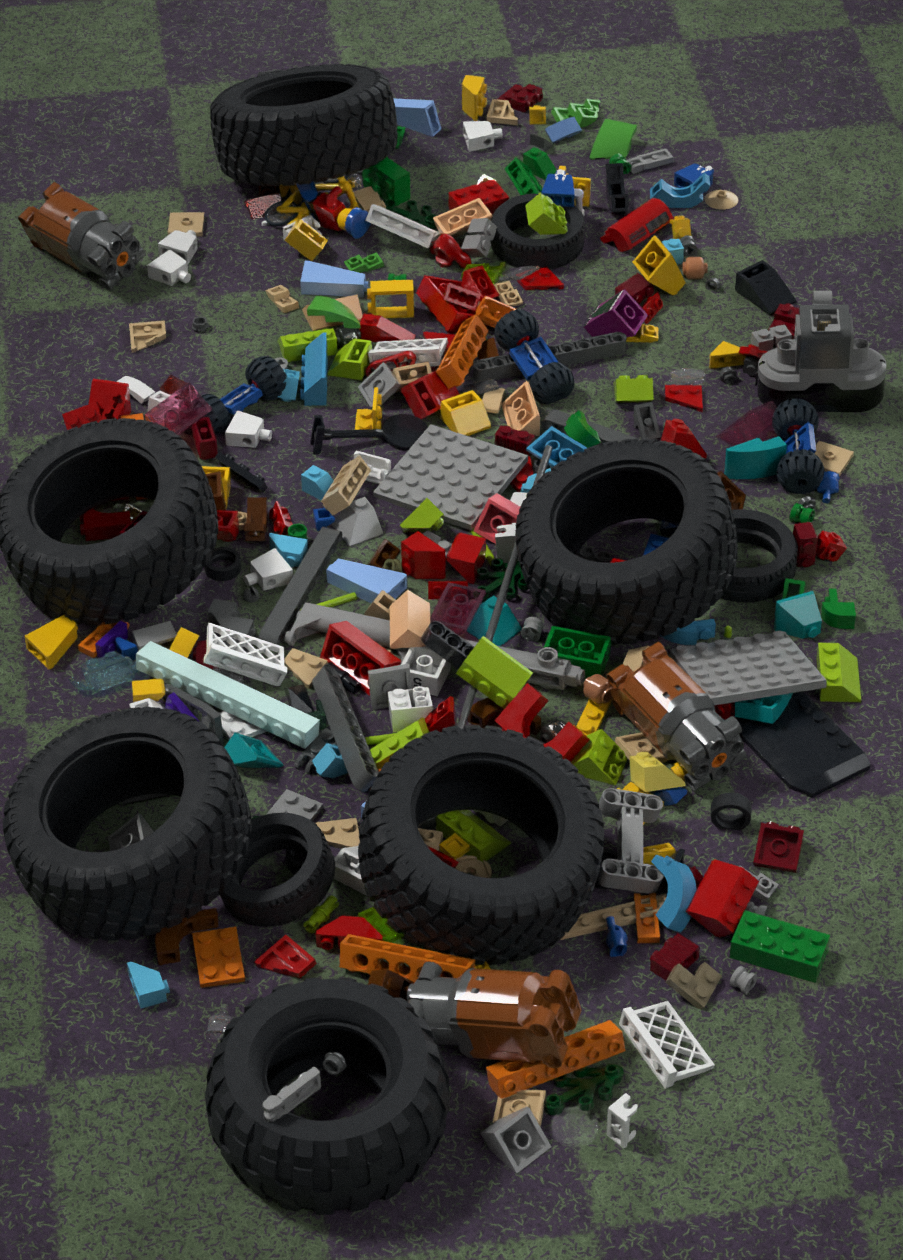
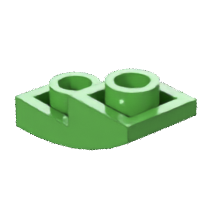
M377 252L363 259L360 255L344 261L348 270L358 273L385 267Z

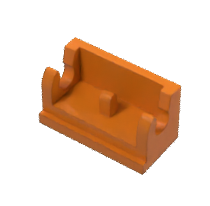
M484 296L476 309V314L484 324L495 328L497 322L504 315L513 310L515 311L516 308Z

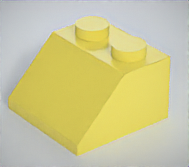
M639 752L636 756H630L631 781L644 792L685 786V782L648 752Z

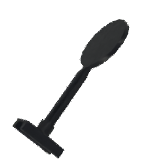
M398 414L386 419L383 429L331 431V429H325L322 415H314L310 444H314L313 454H320L323 440H331L332 438L384 437L392 446L402 450H409L428 426L418 417L409 414Z

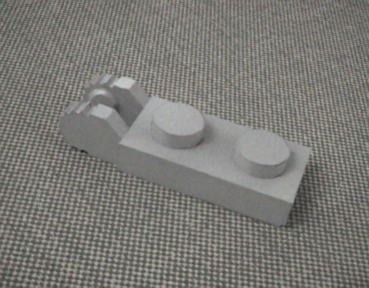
M665 148L639 155L627 161L631 165L630 172L634 174L642 170L673 163L674 157Z
M312 1067L307 1072H303L289 1086L283 1087L277 1095H270L262 1104L265 1121L270 1123L276 1121V1119L290 1112L321 1088L320 1071Z

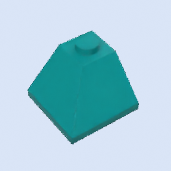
M813 591L776 601L775 631H785L787 635L801 639L813 638L821 633L822 619Z
M494 595L479 605L466 629L468 633L479 640L482 636H486L497 601V597ZM506 603L503 605L492 643L496 646L503 645L522 630V627Z
M235 732L224 747L233 760L235 767L280 768L284 766L261 740Z

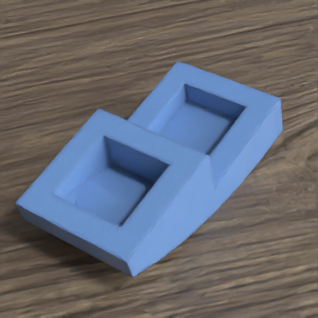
M571 117L545 128V132L551 142L556 143L566 137L570 138L582 132V129L575 117Z

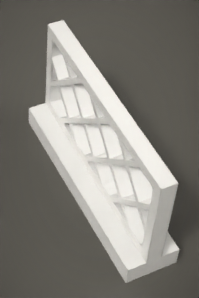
M375 204L371 205L365 220L426 248H430L431 243L440 235L439 232Z
M448 338L377 342L374 350H369V362L371 363L401 352L411 351L416 356L415 364L429 361L430 366H439L442 361V355L448 345ZM405 357L403 362L407 361L408 363H410L411 359H407V357ZM391 361L386 363L389 368H396L395 363Z
M212 623L208 624L207 650L204 656V663L274 686L281 685L287 674V667L284 666V647ZM214 632L219 633L221 637H218ZM232 638L237 639L240 643H236ZM226 640L231 646L228 647L223 641ZM251 644L256 645L259 649H255ZM241 647H245L249 652L246 653ZM271 651L277 652L278 655H274ZM260 653H264L268 658L265 659Z
M668 1001L635 1011L631 1007L623 1009L619 1025L665 1089L673 1086L675 1081L698 1075L714 1068L715 1065ZM666 1009L670 1017L667 1018L656 1013ZM643 1016L651 1019L650 1024L642 1022L639 1017ZM653 1021L667 1024L666 1028L663 1029L652 1025ZM669 1025L679 1027L681 1034L669 1031ZM650 1031L663 1035L662 1039L652 1037ZM665 1036L678 1040L677 1045L664 1041ZM681 1041L691 1043L693 1050L681 1047ZM661 1047L675 1051L673 1056L665 1054ZM677 1052L690 1056L689 1061L677 1058ZM694 1057L702 1059L705 1064L698 1065L691 1061ZM673 1063L686 1067V1070L677 1072Z

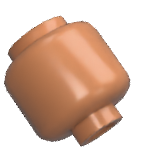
M687 257L685 262H682V273L687 279H702L704 273L708 272V265L704 263L702 257Z
M594 674L586 678L583 684V692L587 698L596 704L607 703L612 699L608 679L600 674Z

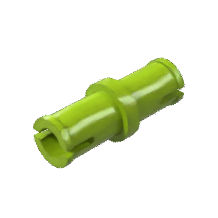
M330 895L321 906H317L313 910L312 916L304 922L305 930L309 933H315L323 922H327L330 914L339 906V902H336L338 899Z

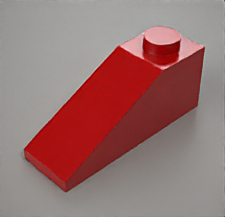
M363 314L360 321L361 340H370L372 342L415 340L416 337L415 334L382 316Z

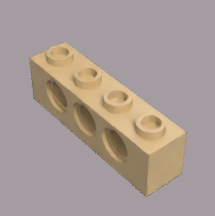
M361 456L343 465L321 500L324 508L332 516L350 506L371 471Z

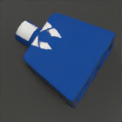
M692 164L675 172L674 186L678 188L687 187L702 174L706 173L710 177L711 187L714 170L711 166L704 168L698 164Z
M562 169L557 170L556 174H548L542 194L549 196L557 206L574 207L572 176L566 175V172Z

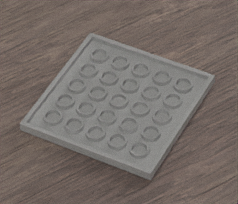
M430 424L373 491V496L412 511L428 498L444 514V522L472 531L488 499L496 493L501 495L528 462V455Z
M774 631L771 634L765 635L755 634L751 637L740 636L732 640L720 639L712 643L700 642L693 646L680 645L670 649V657L709 695L714 705L826 688V679L785 631Z

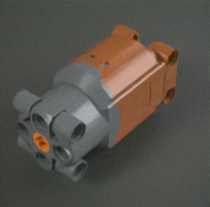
M53 182L43 192L46 202L40 209L29 206L18 216V220L35 248H40V251L43 249L48 251L51 255L84 274L92 272L101 276L99 279L100 283L107 290H111L121 279L131 276L135 265L146 255V252L140 246V241L132 235L134 229L128 222L123 220L118 226L112 224L103 211L64 191L56 182Z
M656 642L642 651L643 666L633 672L628 665L621 664L606 674L615 709L620 715L625 714L667 760H676L688 772L684 775V778L693 791H696L709 781L723 779L731 767L746 758V753L743 749L744 743L738 735L742 732L739 722L733 716L724 721L715 712L714 702L710 699L709 695L668 656L666 649L660 642Z
M426 962L421 969L418 979L414 984L409 985L407 1002L414 1007L418 1017L423 1018L427 1022L438 1044L457 1046L460 1052L468 1058L531 1063L542 1060L548 1067L559 1068L568 1049L564 1031L568 1032L575 1029L582 1012L570 977L561 970H553L549 976H541L537 972L470 968L459 978L441 977L443 972L441 966L434 962Z

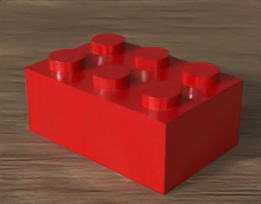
M488 180L480 184L448 192L450 210L480 198L493 215L501 204L509 200V196L495 180Z

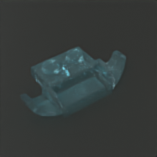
M113 651L106 653L101 658L90 659L85 664L80 665L84 673V681L77 682L73 677L68 679L78 689H95L99 692L134 679V674L139 672V670L136 669V661L133 662L129 656L123 657L120 653Z

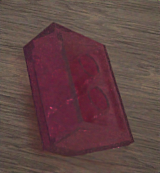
M189 382L145 414V420L153 422V424L162 425L179 435L211 412L212 408Z
M769 401L750 409L716 437L732 446L756 438L764 439L768 436V431H774L772 417L777 408L773 401Z
M448 582L430 617V623L438 621L457 635H463L467 632L486 594V590Z

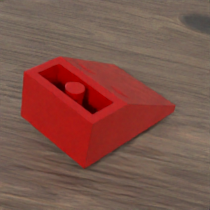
M436 371L401 388L413 414L421 420L441 410V401L460 395L456 386L448 389Z

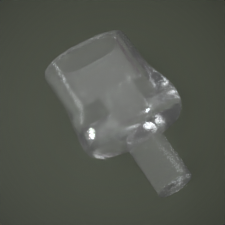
M228 1004L221 1005L219 1015H211L208 1018L206 1039L221 1040L225 1028L233 1019L232 1016H228L230 1010Z

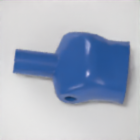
M824 472L823 480L817 488V492L823 494V503H829L831 494L839 492L838 482L840 476L836 472Z
M609 916L606 918L608 928L606 945L609 947L610 957L624 956L627 951V934L620 926L616 925L614 917Z

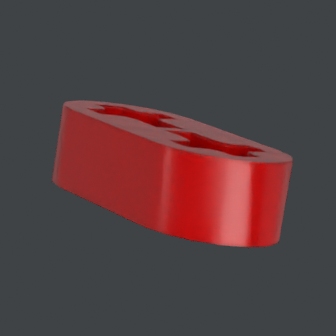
M115 392L110 396L102 413V420L109 419L107 415H112V413L113 417L117 420L121 418L120 416L123 415L128 404V398L125 394ZM120 396H121V400H122L123 402H122V404H120V403L117 404V402L115 401V399H116V398H120Z

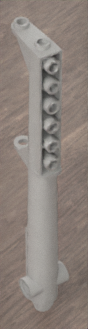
M305 602L301 611H298L296 615V621L291 631H287L285 634V643H288L289 646H294L297 639L318 632L327 633L329 624L347 620L382 647L390 648V620ZM466 640L474 647L478 643L476 641ZM498 646L533 672L527 681L528 683L540 685L544 689L556 688L564 690L567 685L577 687L583 684L585 670L571 665L570 660L558 658V653L553 648L545 647L540 649L538 653ZM409 648L395 649L402 658L401 664Z

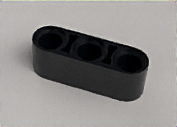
M432 621L421 637L422 642L428 648L458 669L474 648L473 645L438 621Z

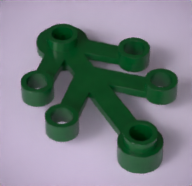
M384 200L387 210L412 221H419L417 223L430 229L437 228L433 217L437 215L432 214L431 206H422L421 212L426 215L424 217L420 215L417 202L414 200L407 202V208L411 212L395 207L394 200Z
M495 558L491 561V568L494 571L507 569L508 563L503 562L502 559ZM517 561L506 596L508 600L516 597L514 578L521 574V578L518 580V588L520 590H528L519 561ZM486 567L478 568V579L497 580L486 587H477L474 591V599L478 602L488 600L490 593L501 587L505 572H491Z
M608 1064L604 1068L583 1067L581 1070L573 1071L574 1076L577 1078H567L565 1074L553 1079L554 1085L558 1088L565 1086L575 1088L560 1096L558 1094L547 1096L545 1100L547 1114L553 1116L561 1114L564 1111V1103L585 1093L584 1096L579 1098V1107L582 1111L591 1110L594 1106L593 1099L596 1088L604 1083V1086L598 1089L600 1100L608 1101L612 1099L613 1086L619 1084L624 1076L623 1068L616 1064ZM584 1076H593L594 1078H592V1079H584V1078H582V1077H584Z

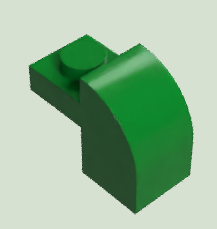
M578 410L568 418L564 430L570 438L587 448L600 443L598 432L587 424L583 412Z
M829 588L828 597H824V602H822L821 618L831 627L854 629L856 619L854 602H838L837 589Z

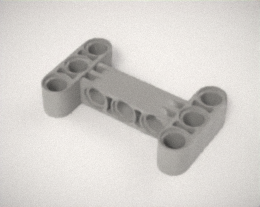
M613 788L603 791L599 800V809L602 815L617 818V859H606L603 861L597 878L600 885L648 894L655 893L658 890L664 875L655 865L643 864V822L653 823L657 820L663 807V801L660 797Z

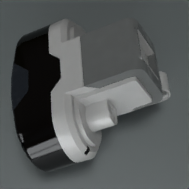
M832 290L813 291L812 305H799V315H795L794 339L779 341L777 348L766 352L759 359L757 395L763 405L773 410H776L786 400L802 399L809 402L816 412H866L875 408L884 397L886 360L879 352L869 348V342L866 339L854 338L852 314H849L848 304H832Z

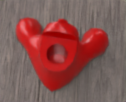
M441 234L430 245V253L436 255V262L442 268L450 266L454 260L461 268L471 267L472 261L470 256L462 251L457 241L449 234Z

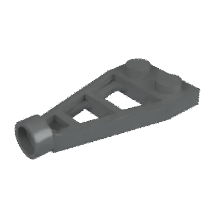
M171 684L164 685L165 696L162 699L166 701L167 696L174 692L184 704H188L187 708L193 715L206 725L222 744L224 743L221 715L216 710ZM198 710L202 712L201 720L198 717Z

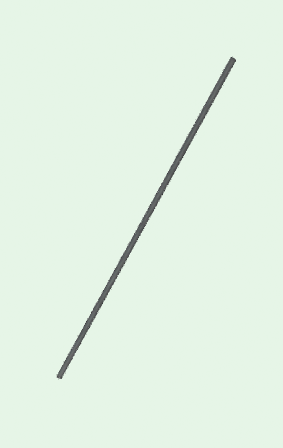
M550 445L545 446L533 486L545 474L553 449ZM516 541L485 636L491 642L518 561ZM471 684L457 724L461 729L467 723L477 691Z

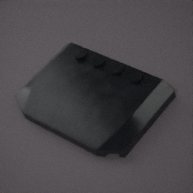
M803 691L792 694L786 708L773 724L740 717L736 719L742 728V732L739 734L741 739L789 789L796 792L801 791L810 798L870 770L871 764L865 752Z

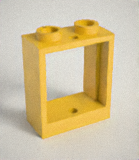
M413 280L370 281L371 288H367V299H371V302L368 303V313L384 318L414 317ZM406 294V306L376 307L375 295Z

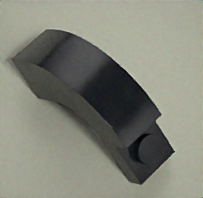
M623 163L605 164V183L609 210L611 213L628 212L629 200L624 187Z

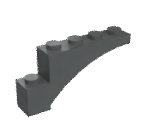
M213 599L208 610L209 623L256 638L257 629L254 628V620L240 618L236 602ZM232 638L236 643H240L237 639ZM226 640L223 641L228 647L231 646ZM241 647L246 653L249 652L245 647ZM225 669L222 671V675L235 681L238 680L239 674Z

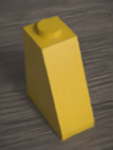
M64 614L25 635L26 649L50 670L78 638V626L74 620H70Z

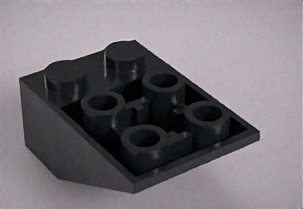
M764 260L736 273L735 290L769 315L775 313L780 304H794L797 301L775 268Z

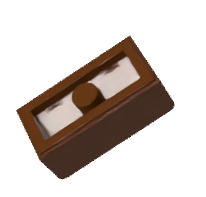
M494 337L483 342L482 348L478 351L479 360L499 356Z
M384 539L367 565L383 568L387 559H395L400 549L387 539Z

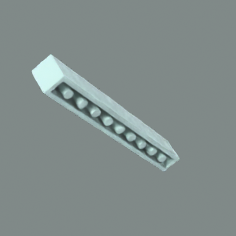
M152 641L136 653L137 670L156 679H162L166 684H171L202 701L304 749L319 736V719Z

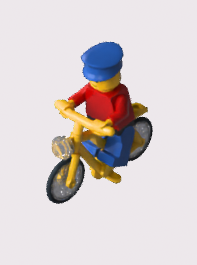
M358 173L336 179L328 178L327 181H323L327 184H314L312 181L310 184L289 186L292 193L287 200L271 205L265 213V221L271 226H283L312 215L323 228L336 231L345 230L355 239L361 238L367 232L371 223L365 221L369 212L362 210L357 205L352 188L362 187L363 179ZM344 193L350 201L351 205L349 208H346L343 202L337 200ZM303 200V204L298 207V204Z

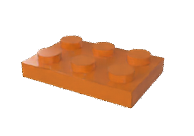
M236 927L192 933L200 988L245 982Z

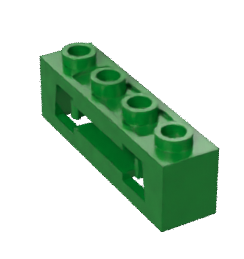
M515 157L507 165L505 171L520 195L542 193V187L530 168Z

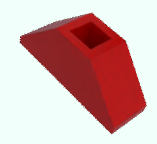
M452 696L442 701L425 718L429 732L434 730L442 732L443 728L456 726L457 718L454 698Z
M340 916L316 931V946L325 950L333 948L335 937H338V947L340 949V943L348 934L383 941V936L364 917Z

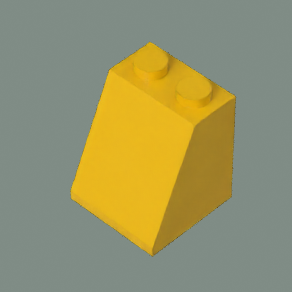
M654 235L632 263L648 282L671 295H676L685 285V280L673 255Z

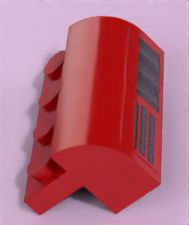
M652 198L608 227L605 235L600 237L603 243L614 241L618 251L624 252L632 249L670 223V220L674 219L663 201Z

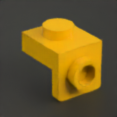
M684 215L674 216V219L670 220L673 239L691 236L690 219L684 218Z

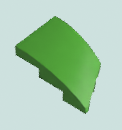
M586 99L584 104L570 103L568 108L553 107L551 113L556 122L575 117L580 128L586 127L597 120L600 100Z
M605 119L596 137L589 159H610L615 154H622L626 158L631 150V139L637 131V125Z
M316 296L307 308L308 316H325L326 322H343L344 328H361L353 311L335 299Z

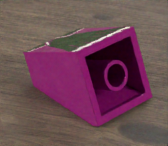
M624 289L598 305L583 327L592 337L615 332L624 333L626 337H633L648 314Z

